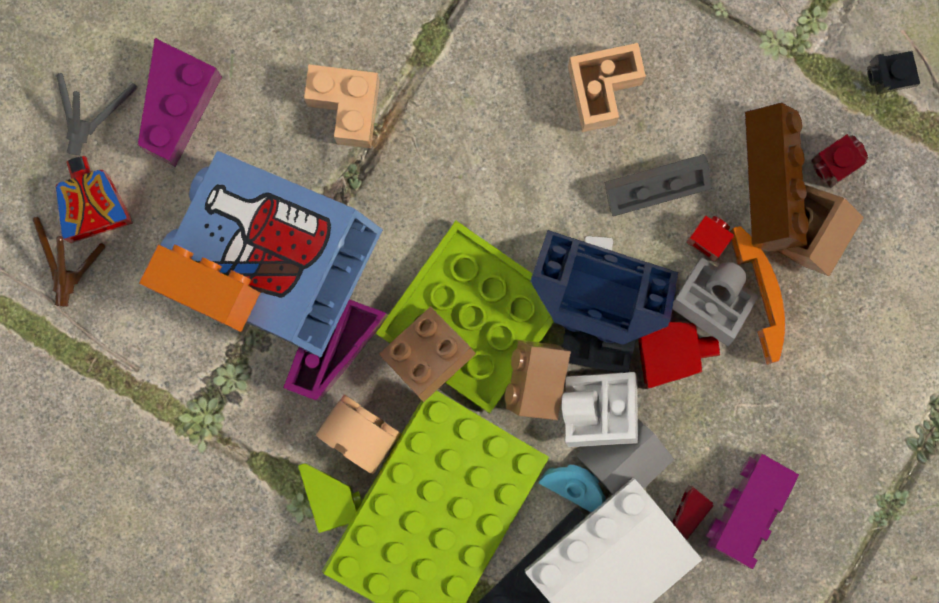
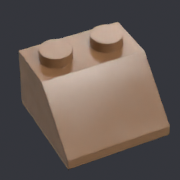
M806 185L807 194L804 199L805 215L809 223V229L806 233L807 245L778 250V252L805 268L830 276L864 217L845 198Z

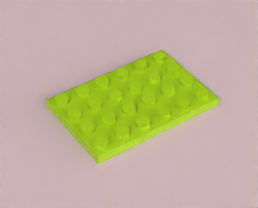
M436 390L426 401H420L322 569V573L375 603H466L549 457Z

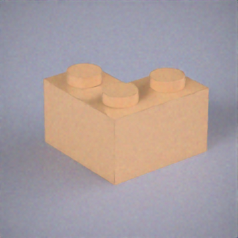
M638 43L570 57L568 69L582 132L615 126L619 119L613 91L643 84L646 75Z
M309 64L304 94L307 106L337 110L334 138L338 145L371 148L380 84L378 73Z

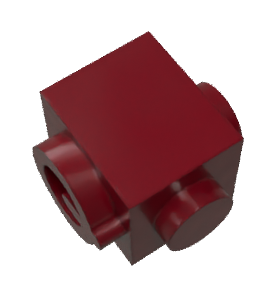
M846 134L819 152L811 161L814 164V171L820 180L832 188L867 163L868 154L862 142L855 136H848Z

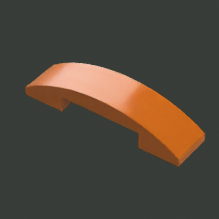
M738 226L730 231L734 234L731 243L737 264L741 265L751 262L770 325V327L757 331L765 361L768 365L780 360L785 336L783 299L776 275L762 249L752 245V237L741 226Z

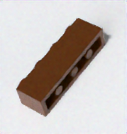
M782 102L746 111L745 125L752 245L768 252L807 245L806 233L809 229V223L805 215L804 206L807 190L802 174V165L804 164L805 157L800 141V132L803 125L799 111Z

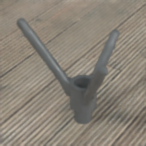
M62 73L56 75L67 120L68 131L66 139L69 140L68 154L81 155L82 145L87 143L88 135H92L95 129L137 89L136 84L132 83L94 120L88 122L80 120V93L78 91L73 92L71 106L64 76Z

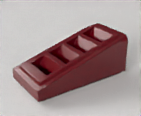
M688 485L673 518V525L688 540L713 508L714 503L693 486Z

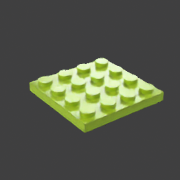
M455 221L382 323L376 335L390 344L431 306L476 353L445 383L490 414L505 393L508 384L511 383L513 372L511 358L514 350L517 349L518 340L540 343L554 321L530 282L533 273L467 227Z

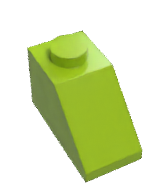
M308 463L298 465L318 533L349 524L363 501L360 492L353 493L350 485Z

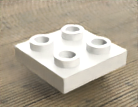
M635 372L566 377V392L562 395V413L566 424L565 443L568 447L638 443L637 376Z

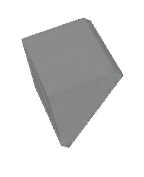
M639 419L638 443L586 446L576 455L612 495L632 478L636 479L644 489L675 460L657 436Z

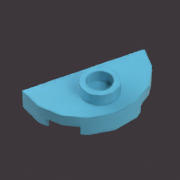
M576 465L555 469L553 467L549 468L538 482L540 485L590 512H593L606 501L603 491L598 485V478L587 469Z

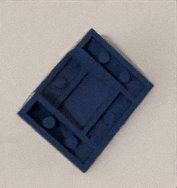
M547 230L530 282L555 323L563 325L564 328L570 331H582L594 335L604 342H616L624 345L669 325L679 272Z

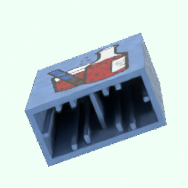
M217 151L210 166L202 168L194 177L189 191L191 204L179 228L169 232L162 241L161 246L172 250L174 244L194 253L192 260L198 263L204 257L222 266L220 273L229 276L232 270L251 279L248 286L260 292V295L246 323L321 357L383 229L350 206Z

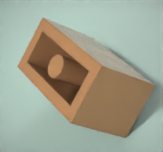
M518 340L517 349L514 350L511 358L513 369L511 383L508 384L505 391L506 408L518 416L558 420L570 351L555 344Z

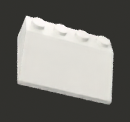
M632 478L525 569V573L550 603H653L701 562L702 559L636 479Z

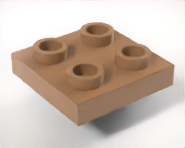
M431 306L379 353L423 402L476 354Z

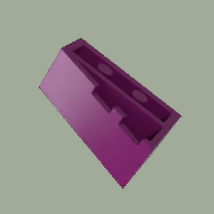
M157 38L154 39L138 146L145 153L176 167L222 79L217 68Z
M349 299L321 357L298 347L283 388L320 402L378 331L388 314Z
M762 453L756 454L755 458L748 457L740 471V475L743 476L737 489L732 487L723 501L722 505L727 507L720 520L716 517L714 518L705 534L709 538L707 546L750 569H754L758 561L754 558V555L761 542L768 540L772 532L769 528L776 515L781 513L799 477V474Z

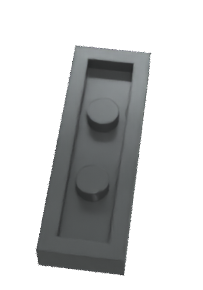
M704 154L604 182L609 209L613 217L712 189L709 164Z

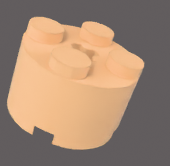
M345 394L338 401L316 434L323 442L333 449L335 448L343 456L372 474L379 468L401 435L399 431Z

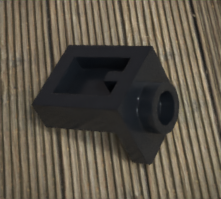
M913 51L889 56L878 54L870 61V66L867 67L869 83L871 86H875L877 95L917 87L920 84Z

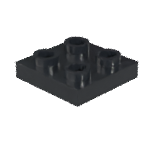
M565 328L562 348L570 351L568 364L615 373H629L636 340L624 345L616 342L608 343L601 341L594 335L582 331L574 332Z

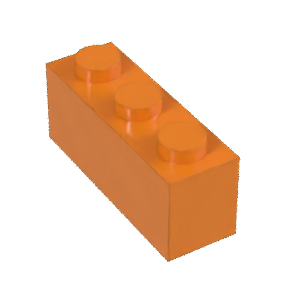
M158 244L139 284L242 332L260 295V292L248 286L251 279L232 270L229 276L220 273L222 266L204 257L198 263L192 260L194 253L174 244L172 250Z

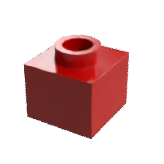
M705 215L686 243L715 262L734 237V234L728 231L730 226L716 216L709 218Z

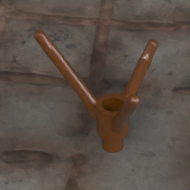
M34 217L35 229L51 270L53 280L52 291L56 292L55 305L67 307L69 306L70 294L74 293V285L79 283L83 274L105 249V245L100 243L76 271L66 270L63 237L57 236L56 263L40 218Z

